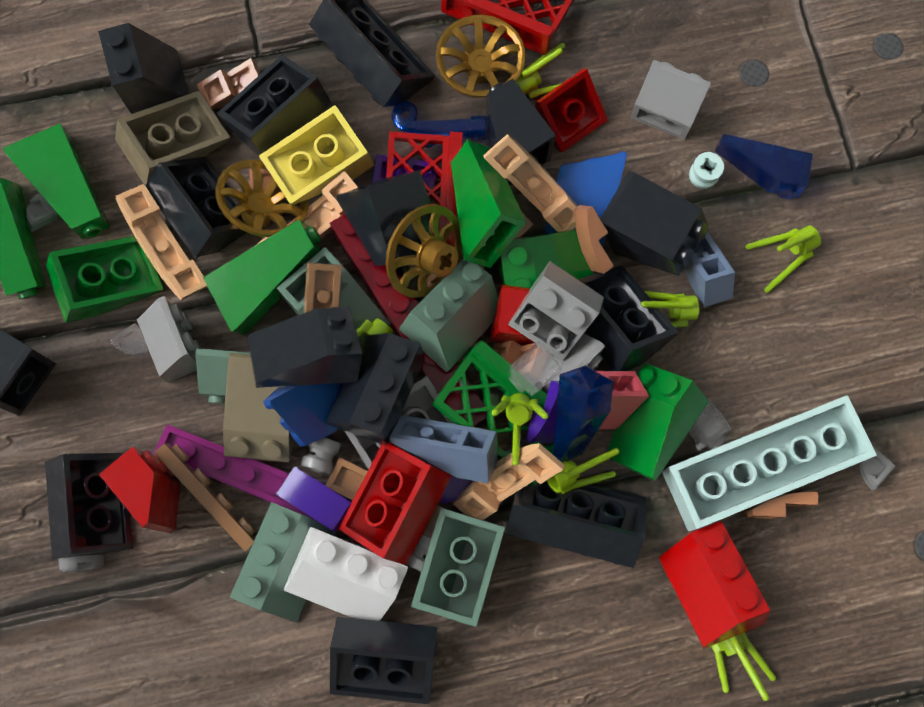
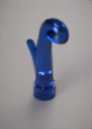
M407 101L395 105L391 112V119L395 127L406 133L450 136V132H462V138L485 140V116H471V118L416 121L418 110L413 103ZM403 112H410V115L406 119H403L401 117V114ZM429 144V145H428L427 147H425V148L428 149V148L433 147V146H435V145H437V144Z

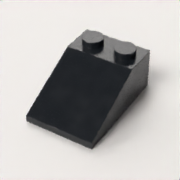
M350 307L316 308L248 335L247 340L256 388L358 381L362 350Z

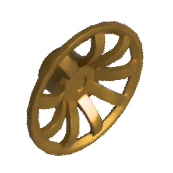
M488 15L464 17L451 24L441 35L436 49L437 68L444 81L455 91L470 97L486 98L490 90H474L476 83L483 84L488 81L491 88L498 84L494 75L495 71L501 70L510 73L512 76L507 81L513 78L516 82L519 79L525 63L523 41L515 29L501 19ZM482 23L498 27L487 45H483ZM475 24V45L472 46L460 28ZM506 32L515 44L506 45L494 51L500 37ZM451 35L459 40L465 53L455 48L445 47ZM518 52L516 67L499 61L509 53ZM443 56L457 58L462 64L455 65L447 71ZM465 72L469 79L466 88L452 78L459 73Z
M244 160L230 165L218 178L216 200L222 213L232 224L250 234L271 237L287 227L285 220L279 213H292L297 216L294 222L297 220L304 222L308 212V200L300 202V208L294 205L291 206V204H280L287 198L282 191L275 196L273 195L277 187L273 177L266 189H262L260 168L267 169L262 160ZM252 169L253 189H251L245 177L238 172L239 170ZM229 177L237 181L242 192L234 188H224ZM224 197H233L239 200L242 205H238L230 211ZM239 215H241V217H242V219H243V221H244L245 223H243L242 221H240V220H239L238 218H236V217H238ZM271 220L276 222L279 227L277 230H262V228L269 225Z
M427 204L408 213L394 230L386 252V272L394 289L402 295L411 298L427 296L457 266L462 243L459 221L452 211L440 205ZM432 213L429 221L430 235L421 223V216ZM443 215L451 223L442 228L439 233L438 221L440 216ZM411 223L422 241L421 245L402 236ZM453 231L456 237L455 247L446 244L448 235ZM398 243L417 252L416 255L395 259ZM417 265L407 271L401 280L398 279L395 271L398 267ZM432 273L437 275L440 280L427 288L426 282L429 275ZM420 275L418 278V290L408 289L407 286L410 280Z

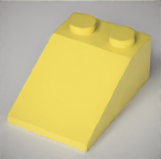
M336 105L259 155L291 206L322 194L321 190L343 171L353 180L374 166L367 150Z

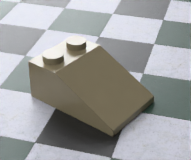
M196 91L117 119L115 141L146 186L158 163L207 156L230 141V136L200 91Z
M231 352L229 354L223 421L224 456L289 462L296 441L292 438L291 433L280 424V415L274 409H267L263 402L278 387L256 388L250 354Z

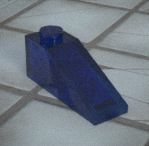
M723 134L716 145L715 152L766 191L776 193L781 198H798L808 186L813 158L812 153Z
M582 366L559 375L554 456L561 462L583 454L611 410L613 381L587 366Z

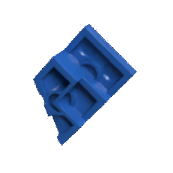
M620 151L609 156L593 157L582 162L562 164L557 183L577 206H593L598 217L601 218L620 186L627 152ZM546 222L544 232H557L548 222ZM606 236L598 240L601 246H604Z
M343 383L278 387L263 402L267 409H274L280 415V424L291 433L292 438L298 445L306 446L339 429L326 424V420Z

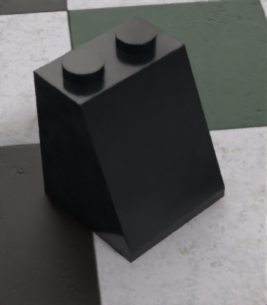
M130 23L98 31L112 86L131 114L189 94L177 49Z
M513 78L504 84L501 82L493 86L487 94L485 117L490 148L509 134L541 166L549 162L556 137L555 133ZM506 178L509 186H512L513 184Z
M420 170L384 178L336 195L339 205L375 266L386 265L388 244L401 220L416 208L430 204ZM432 213L421 216V223L429 235V221ZM411 223L402 236L421 245L422 241ZM398 243L395 259L416 255L417 252Z
M628 171L600 218L608 232L605 236L614 254L677 276L680 275L684 266L689 265L693 257L694 248L699 240L704 239L708 230V223L702 208L631 171Z
M1 329L0 408L20 416L57 363Z

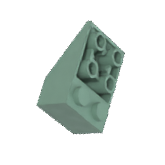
M325 247L308 261L309 263L341 265ZM307 262L277 287L281 297L297 315L304 313ZM342 266L339 307H350L356 330L366 320L372 323L376 318L389 326L390 322ZM364 334L358 337L360 346L363 342Z

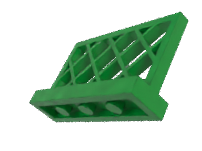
M480 341L467 351L464 356L465 359L431 405L453 423L468 427H474L472 413L486 412L488 430L496 431V434L510 432L513 445V423L509 421L510 428H495L492 410L496 406L491 404L489 389L499 388L508 397L515 393L525 394L530 400L537 399L538 404L543 409L547 394L485 342ZM469 365L479 372L481 385L467 386L465 371ZM459 381L460 387H454ZM482 389L485 407L470 409L468 391ZM461 392L463 410L454 411L444 403L449 393ZM574 416L571 417L563 432L551 446L544 447L552 455H556L567 436L578 427L579 424ZM521 426V431L529 429V426ZM497 440L498 459L500 460L512 453V451L504 452L498 447ZM534 480L533 482L530 483V485H531V486L536 485V484H537V481Z

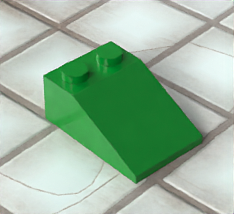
M576 230L514 238L498 258L501 285L531 288L549 261L577 280L593 275V271H591L584 258Z
M135 236L52 251L48 256L46 270L65 323L96 317L163 291V286L156 269L144 253Z
M644 363L637 376L649 397L620 427L614 429L607 452L618 448L619 454L609 458L610 460L655 481L709 401L693 380Z

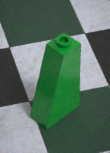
M60 123L3 147L5 154L81 239L96 237L103 230L110 227L72 137Z
M467 139L451 161L463 257L465 261L491 268L526 224V220L507 180L483 156L491 148Z
M0 177V280L6 296H18L19 300L37 296V290L46 287L33 232L30 231L26 223L27 208L21 186L18 183Z
M297 220L203 277L231 332L241 335L249 332L281 298L277 287L322 250L318 244L322 239L313 225L308 226L301 220Z

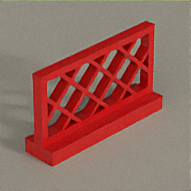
M441 0V12L459 20L472 15H488L501 19L515 29L523 41L524 47L546 55L550 48L551 40L574 0H563L565 1L563 5L555 7L551 6L549 0H499V3H493L488 0ZM542 1L545 9L533 12L529 4ZM523 5L526 14L517 13L510 10V8ZM549 16L552 25L548 26L536 19ZM482 23L483 30L494 33L498 28L491 24ZM506 32L501 36L502 38L513 42L512 38Z
M389 131L386 178L392 177L401 167L407 170L408 173L414 172L407 162L419 154L428 164V166L420 171L422 177L431 169L441 177V182L432 190L424 182L428 198H432L438 205L452 211L458 219L451 161L462 147V132H450V136ZM395 141L408 142L414 150L402 159L394 150ZM429 144L443 145L442 154L434 161L423 151ZM395 158L398 163L393 166V159ZM442 161V166L440 169L437 166V164H439ZM439 190H440V198L435 194V193H437ZM443 215L439 218V233L442 228L451 223ZM454 231L446 239V244L453 247L456 244Z

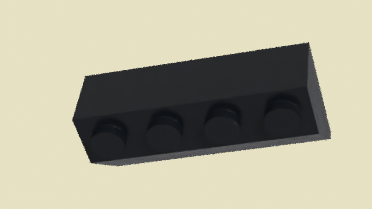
M323 0L309 23L311 28L317 33L318 39L328 45L335 53L336 59L346 65L354 74L355 80L364 85L372 94L373 100L382 107L401 105L435 77L431 70L366 0Z
M547 480L541 484L537 482L534 486L528 484L514 494L505 534L634 568L645 540L646 497L595 483L572 489L565 494L555 492L549 486Z

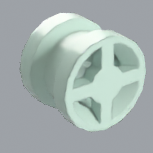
M712 152L700 154L689 171L691 183L699 189L713 187L724 170L722 159Z

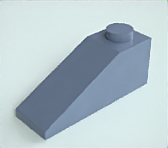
M707 231L704 239L699 240L694 248L691 262L688 266H684L690 286L703 307L732 299L735 271Z
M401 415L390 436L391 443L456 478L489 484L498 462L496 431Z

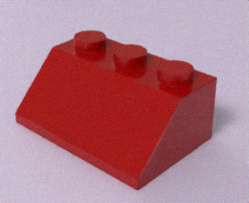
M390 442L387 446L381 444L338 529L381 558L407 565L452 475Z
M131 447L99 474L142 528L170 534L176 529L181 483L157 455H153L149 450L143 452L135 447Z
M722 521L689 533L659 557V561L703 649L766 624L771 610Z

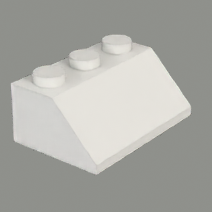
M310 527L283 590L352 618L380 621L396 599L408 567L383 559L371 551Z

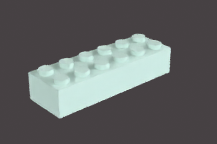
M847 395L672 465L663 470L662 473L687 530L692 531L877 456Z

